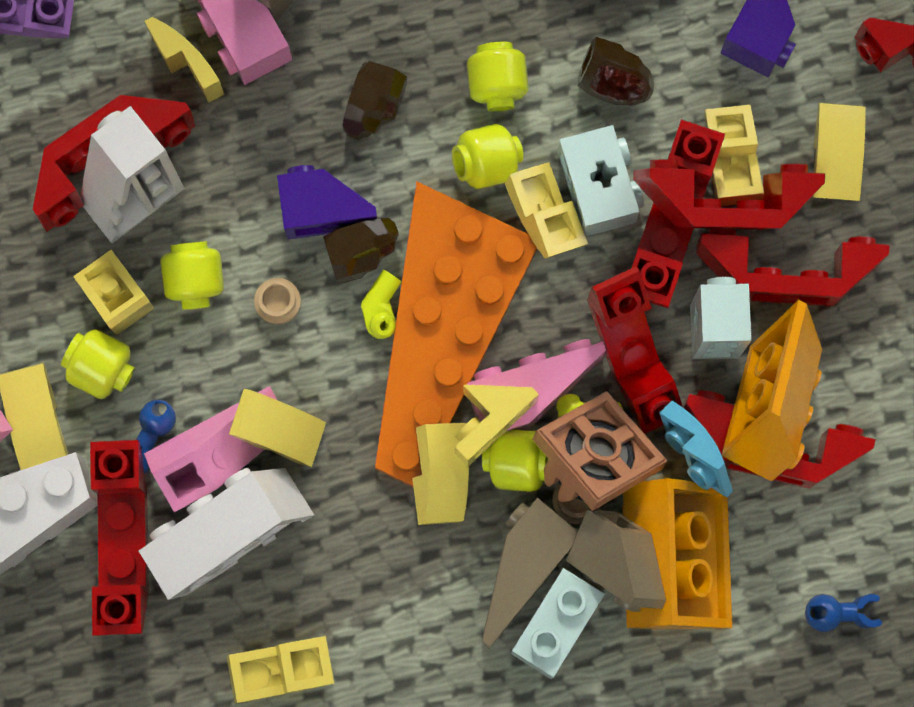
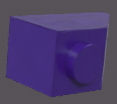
M746 0L724 41L720 54L768 78L775 65L784 68L796 46V43L789 40L796 24L788 1Z
M300 165L289 168L287 174L277 175L283 225L288 240L326 235L346 226L377 219L376 207L324 169L315 170L314 166Z

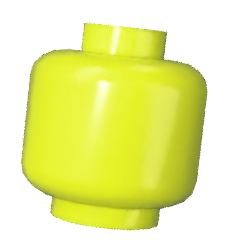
M491 42L477 46V53L470 56L467 61L470 97L477 103L487 104V111L502 112L514 109V101L523 98L529 89L525 55L521 51L513 49L511 42Z
M499 124L464 132L460 135L457 145L452 149V163L457 177L460 181H466L469 186L475 189H483L507 182L510 174L518 171V163L523 161L524 156L519 138L511 136L509 131Z
M207 241L170 245L171 252L163 255L160 261L165 296L172 301H181L182 310L210 307L209 298L218 296L224 290L220 253L216 249L208 248Z
M97 329L90 330L85 335L77 333L61 361V366L66 369L65 377L67 382L98 399L108 397L114 389L123 392L135 371V367L128 364L130 360L129 346Z
M517 429L506 431L482 453L483 471L490 472L492 483L496 488L527 492L540 489L545 481L544 467L548 458L532 440L536 431Z

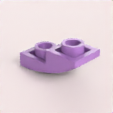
M0 0V34L41 38H69L74 0Z

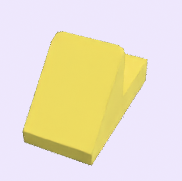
M112 250L73 276L103 320L116 335L154 309L146 295Z
M464 385V395L486 418L480 421L477 417H474L455 435L460 441L455 446V454L467 467L470 466L537 403L539 394L532 387Z

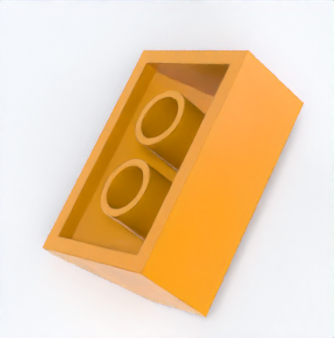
M798 300L750 346L722 452L723 457L769 481H773L787 468L793 469L803 455L805 446L801 443L802 434L813 413V407L809 404L812 392L817 387L822 371L818 369L822 347L806 303Z
M670 478L643 481L624 492L623 515L652 534L666 597L663 609L641 607L639 612L626 609L627 628L654 630L731 629L732 601L728 497L723 496L712 488L705 490L693 481Z

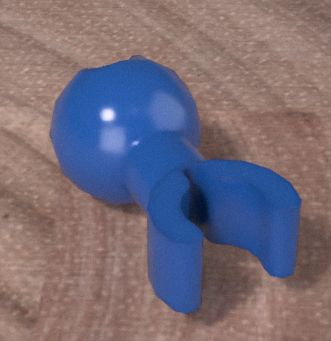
M159 399L146 403L139 415L142 429L136 440L140 441L145 474L150 472V468L144 453L152 450L158 437L168 434L176 422V414L173 407L166 401ZM161 403L167 407L163 415L159 412V405Z
M868 594L856 598L853 602L839 603L830 595H815L806 605L805 617L807 623L813 629L820 632L832 631L840 622H854L859 627L866 629L878 627L882 624L880 619L870 620L864 614L858 613L857 610L864 608L866 603L878 602L880 597L876 594ZM811 608H812V609L814 610V612H815V618H814V619L810 616V610H811Z

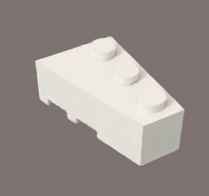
M131 106L123 112L115 111L106 116L99 123L98 130L91 135L80 195L84 204L83 208L111 243H114L185 189L166 150Z
M75 452L0 477V575L11 567L18 565L39 546L49 539L51 540L98 506L97 494L91 490V478L87 462L78 453Z
M245 468L229 477L224 482L227 489L213 498L209 494L192 503L186 509L189 516L177 524L174 520L169 521L149 535L152 542L140 549L139 553L168 600L190 594L236 565L238 559L260 544H263L265 547L276 540L275 534L290 523L296 521L303 523L314 516L285 468L252 472L249 468Z

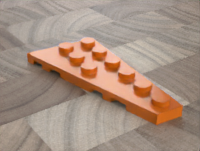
M416 181L396 329L394 332L375 463L376 470L412 488V478L422 475L416 428L425 424L452 422L465 396L463 386L467 385L468 382H472L473 375L477 372L538 250L529 234Z

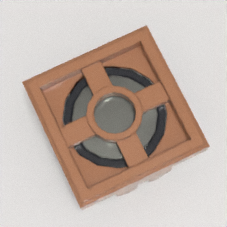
M607 391L536 430L532 439L548 458L544 467L545 484L548 487L557 482L561 485L558 492L559 501L563 503L576 498L585 502L592 511L658 473L667 463V459Z

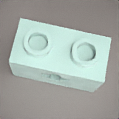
M611 125L559 139L558 156L585 236L636 223L640 212L639 208L644 207V200L641 188L635 181L630 182L625 166L631 164L625 138L617 139L614 126ZM602 173L605 180L611 179L609 187L603 188L600 181H594L595 175Z
M716 277L708 279L707 285H700L690 304L692 359H739L751 342L749 284H736V279L731 277Z
M563 568L511 654L548 678H554L605 594Z

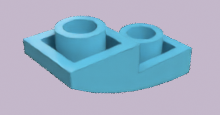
M671 401L660 412L666 431V441L675 451L685 455L689 467L687 473L699 487L705 490L712 488L723 496L728 497L733 492L725 463L715 441L694 416L674 401Z

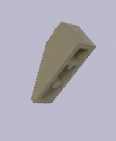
M538 498L530 507L522 502L505 523L511 530L504 542L482 637V644L488 649L491 648L570 552L578 533L574 527Z

